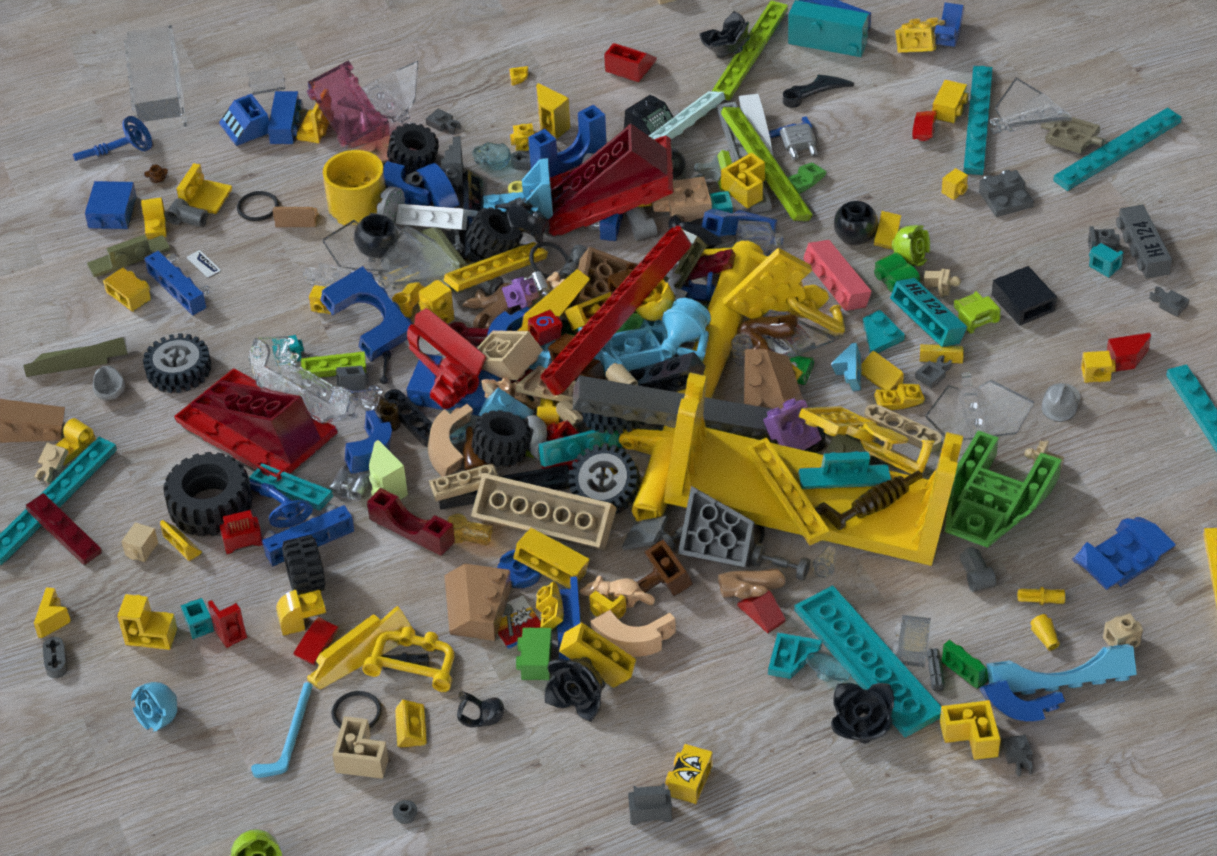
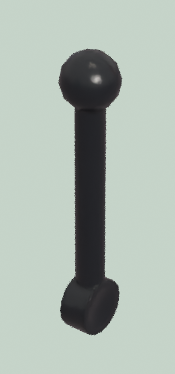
M389 351L383 352V376L380 378L382 384L388 383V359L391 358V352Z

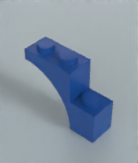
M710 209L704 212L702 227L718 237L739 235L772 241L774 240L778 220L742 210L728 213L717 209Z

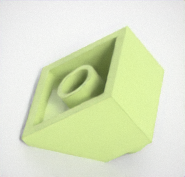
M377 440L374 443L369 463V480L373 489L371 494L373 496L379 488H382L398 496L401 500L408 495L404 465Z

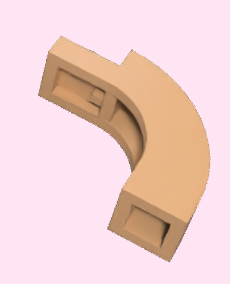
M468 404L454 409L451 414L444 409L432 424L428 441V455L433 467L442 477L451 475L461 468L463 456L452 445L449 437L470 422L473 409Z
M609 610L591 620V629L632 657H641L661 651L662 641L669 639L676 633V623L674 616L668 613L648 625L633 627L619 621Z

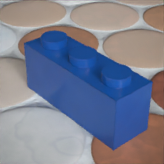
M275 91L268 125L270 144L294 143V138L298 132L297 123H300L301 120L299 111L303 110V100L299 99L298 91Z

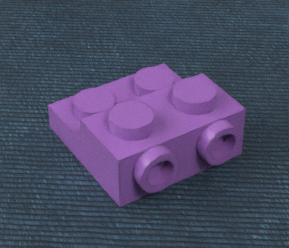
M795 398L787 400L783 403L784 408L779 409L777 407L768 411V417L763 419L771 440L777 439L779 445L805 450L822 440L817 427L807 425L805 419L798 417L801 408H808L805 400L796 401Z

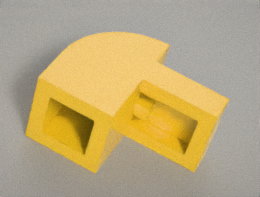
M293 590L279 599L276 605V612L282 635L285 636L304 631L303 618L326 613L320 590L297 595V591Z

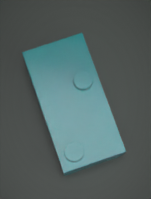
M795 0L788 14V44L862 57L867 45L869 13Z

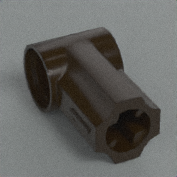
M373 392L369 394L364 401V406L369 411L374 410L378 418H381L382 423L390 422L392 432L398 430L401 423L397 405L389 403L380 393L376 394Z

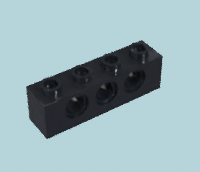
M691 352L629 371V373L638 381V385L640 384L643 387L677 392L686 389L690 372L703 375L706 366L695 352Z

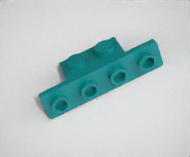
M859 451L824 453L821 467L800 468L798 472L802 489L875 486L890 480L891 477L888 465H869V452Z

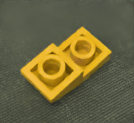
M881 211L874 246L893 250L892 241L898 232L901 215Z
M899 384L897 390L876 389L874 394L877 405L889 410L913 407L924 403L925 400L919 384Z
M554 581L548 586L540 588L536 595V609L542 613L540 628H551V630L560 624L564 617L562 598L559 588Z

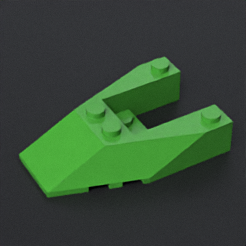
M978 430L957 465L948 501L945 532L988 548L1035 510L1052 492L1060 477L1062 460L1040 453L1024 482L989 470L997 456L999 437Z

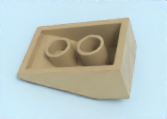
M492 331L477 347L487 356L482 369L502 379L507 377L509 380L522 378L525 370L538 360V356L543 351L529 331Z

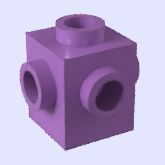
M522 276L513 279V284L502 288L508 308L516 305L524 308L532 305V300L539 298L533 278L524 280Z

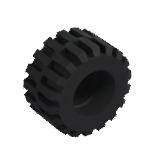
M404 123L403 126L399 125L390 135L387 150L388 161L404 165L406 175L417 172L416 170L436 162L439 140L436 138V134L431 132L430 128H425L422 124L416 125V123H411L408 125V123Z
M488 207V209L482 208V210L478 211L467 230L466 237L468 238V243L472 245V249L487 259L517 248L523 238V231L510 227L507 212H503L498 208Z
M503 410L485 412L482 416L478 417L471 444L473 452L481 460H485L489 464L493 463L495 466L515 465L517 462H521L526 455L531 433L530 427L524 419H520V416L514 415L512 412H503Z
M310 534L283 541V556L292 591L296 590L297 595L316 590L323 591L326 581L319 549L314 537Z

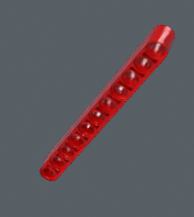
M675 226L666 232L541 374L540 378L553 396L563 393L688 251L692 243L681 226Z

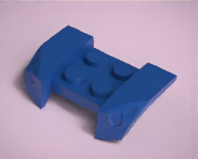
M1142 517L1126 518L1121 520L1119 526L1115 529L1117 534L1096 547L1086 542L1072 560L1075 564H1079L1108 590L1116 584L1120 587L1155 566L1156 561L1163 554L1173 549L1176 544L1156 524Z

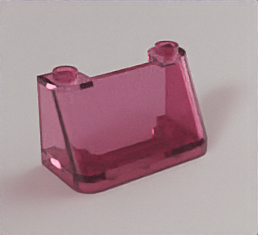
M349 60L308 81L309 89L307 90L309 98L312 101L315 100L338 135L337 140L341 147H346L347 149L378 141L389 136L388 119L385 115L381 116L380 111L377 112L360 87L359 79L351 73L354 67Z

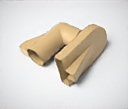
M567 401L559 402L556 406V412L559 415L560 422L568 420L578 432L579 427L576 424L583 420V416L578 411L573 410L571 403Z

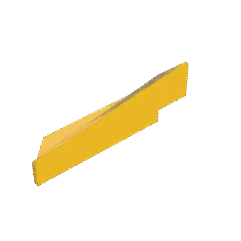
M575 270L524 314L522 327L517 331H528V319L551 309L555 316L560 317L589 281V277L580 270Z
M398 606L391 610L382 620L373 614L320 653L316 660L319 666L317 670L307 676V680L317 689L321 690L362 667L365 659L371 657L376 640L381 634L387 631L401 632L404 627H413ZM387 641L382 655L401 645L399 641Z

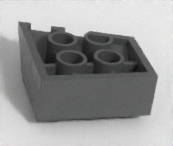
M691 486L678 554L741 567H750L754 547V521Z

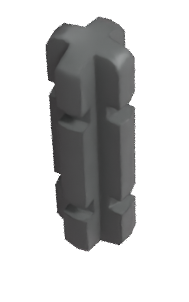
M938 648L927 650L931 688L934 691L943 690L945 684L940 659L941 655Z

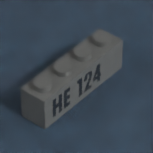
M1142 204L1120 208L1119 217L1116 218V225L1119 230L1121 229L1124 242L1128 243L1132 257H1135L1139 271H1142L1146 279L1170 275L1172 258L1145 206Z

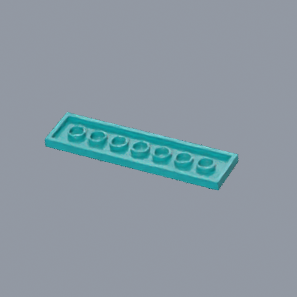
M833 585L794 605V611L817 638L822 640L824 646L861 688L867 690L876 683L891 685L895 698L891 715L893 725L905 738L940 719V704Z

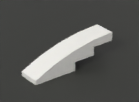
M759 95L739 96L742 112L773 156L769 131Z

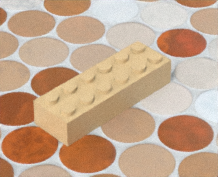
M483 473L471 517L477 521L522 532H527L531 527L555 540L605 551L617 508L608 502Z

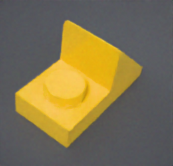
M46 587L34 620L38 638H44L71 621L67 608L60 607L61 600L58 598L55 588Z

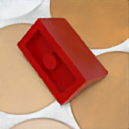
M212 600L207 602L214 631L226 648L247 638L242 612L237 603L219 611Z

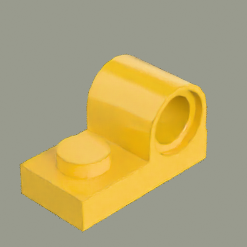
M162 197L141 200L145 236L147 239L159 236L167 237L166 219L164 216L165 208Z
M72 418L65 424L63 429L64 438L55 444L69 452L63 466L77 457L96 440L93 429L77 418Z

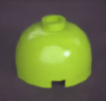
M910 225L901 228L892 241L894 253H899L906 260L907 264L912 266H922L927 260L923 259L925 253L930 252L929 233L927 230H923V225Z
M259 829L248 830L240 834L231 848V856H282L280 846L275 837L267 831Z

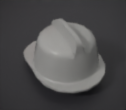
M1053 384L1045 392L1041 408L1043 414L1048 419L1058 422L1071 419L1077 411L1080 393L1074 386L1069 384Z

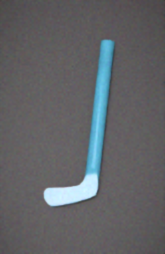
M306 682L303 684L280 759L276 763L252 765L251 771L255 778L274 776L285 773L288 770L290 758L313 685Z

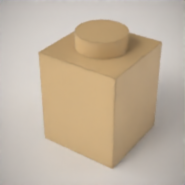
M136 522L121 541L125 556L142 562L148 559L158 544L155 528Z

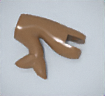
M503 283L488 297L480 288L476 291L475 298H470L463 303L462 306L467 308H484L474 319L473 328L485 327V329H489L491 323L501 313L506 311L510 314L513 307L508 308L502 290L503 287L510 285V283Z
M779 569L731 571L719 574L718 581L723 598L736 596L741 599L759 597L768 590L783 587L785 577Z

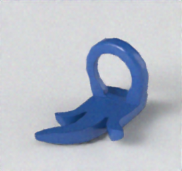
M708 272L707 285L694 284L689 280V287L683 285L680 290L686 291L687 298L711 301L716 288L712 284L713 272Z

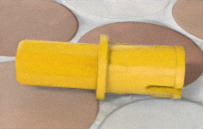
M1040 587V589H1019L1017 599L1019 602H1039L1040 605L1044 603L1064 604L1065 590L1044 589V587Z

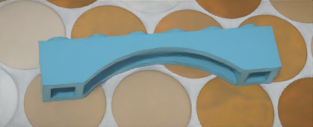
M1129 644L1103 647L1085 664L1059 673L1031 671L1010 660L987 663L989 684L999 680H1007L1010 690L1012 692H1021L1022 695L1036 693L1035 689L1045 688V691L1059 690V686L1068 685V688L1082 687L1084 682H1092L1093 685L1104 684L1106 679L1115 678V681H1126L1130 679L1129 676L1137 675L1134 648Z

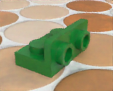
M951 640L943 644L942 663L976 689H979L988 681L987 668L979 659L972 657L962 646L956 645Z

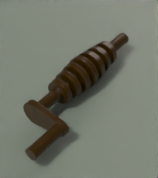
M918 470L905 478L897 476L894 479L875 485L851 503L852 508L842 514L825 502L820 503L815 507V510L819 516L823 514L838 530H842L846 527V521L855 516L863 518L866 515H871L874 512L889 507L909 491L911 484L922 479L923 475Z

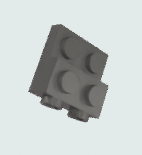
M457 136L452 137L453 145H449V150H445V159H441V168L443 171H446V176L455 193H463L464 166L461 137Z
M1004 170L1000 175H986L980 180L979 193L995 217L1033 207L1034 201L1026 191L1025 181L1017 170Z

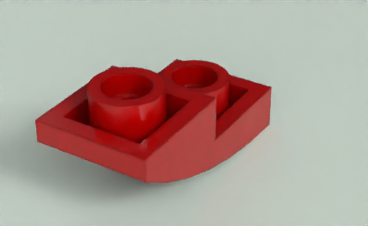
M936 110L916 113L912 131L913 139L927 141L933 137L935 133L934 123L937 119Z
M318 617L299 642L293 655L315 666L319 654L324 651L325 647H329L339 627Z

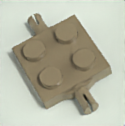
M1064 115L1056 123L1045 120L1041 123L1042 129L1050 131L1045 137L1046 143L1081 154L1090 144L1102 147L1105 143V138L1097 137L1100 133V125Z

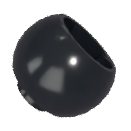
M850 201L843 204L837 210L834 216V229L837 236L845 243L861 245L871 240L878 228V217L875 210L869 204L862 201Z
M371 214L362 218L354 231V242L358 250L370 258L379 259L388 256L397 246L399 239L395 223L387 216L381 214Z

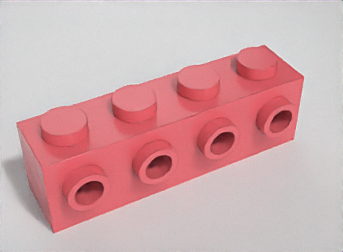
M830 240L808 243L803 258L804 261L811 265L812 271L845 311L866 308L872 291Z

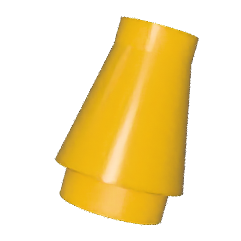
M1042 614L1032 619L1030 622L1032 626L1031 631L1045 645L1047 650L1051 651L1059 647L1060 642L1058 641L1052 618Z

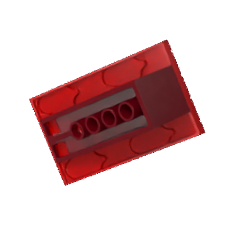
M630 124L578 168L551 177L553 216L549 219V233L553 236H561L581 226L587 227L616 213L622 214L642 204L648 205L673 194L671 138L665 135L652 139L640 129Z
M235 368L174 416L176 422L181 424L186 430L231 454L233 458L252 467L254 471L258 468L262 474L268 477L270 475L277 477V481L282 478L280 475L282 472L292 473L301 463L305 462L316 450H319L330 438H333L338 433L336 426L307 410L302 396L273 391ZM263 463L281 471L275 475L260 465Z

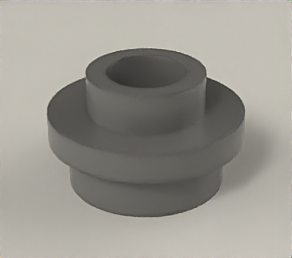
M410 800L399 801L393 807V816L399 823L409 824L417 816V806Z

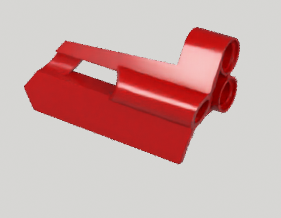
M425 308L415 314V322L407 330V339L410 344L409 349L436 376L435 384L430 392V398L443 409H450L463 399L467 393L472 394L477 390L479 385L478 375L487 356L430 309ZM420 337L446 357L440 365L421 351L419 347Z

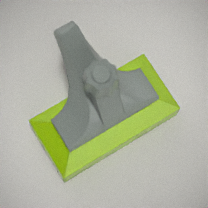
M721 150L711 163H696L694 171L699 174L695 177H704L705 180L713 179L719 184L720 190L724 191L721 188V169L732 164L729 151Z

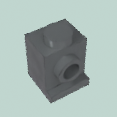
M1090 226L1088 235L1089 252L1100 243L1116 251V247L1120 246L1119 234H1115L1114 229H1094V226Z
M362 366L336 368V387L340 396H344V392L357 393L361 390H366V386H369L368 373L364 372Z

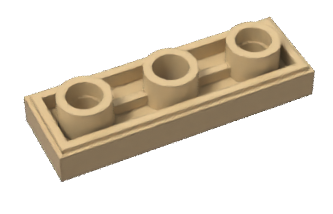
M494 464L483 465L429 480L435 501L478 490L483 473L498 476Z

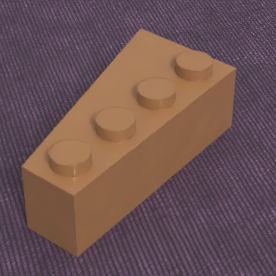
M0 399V443L61 441L65 407Z

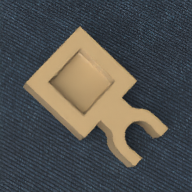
M46 443L38 460L42 467L37 470L34 477L40 481L42 476L46 474L44 481L50 484L53 478V470L60 471L69 452L65 448Z

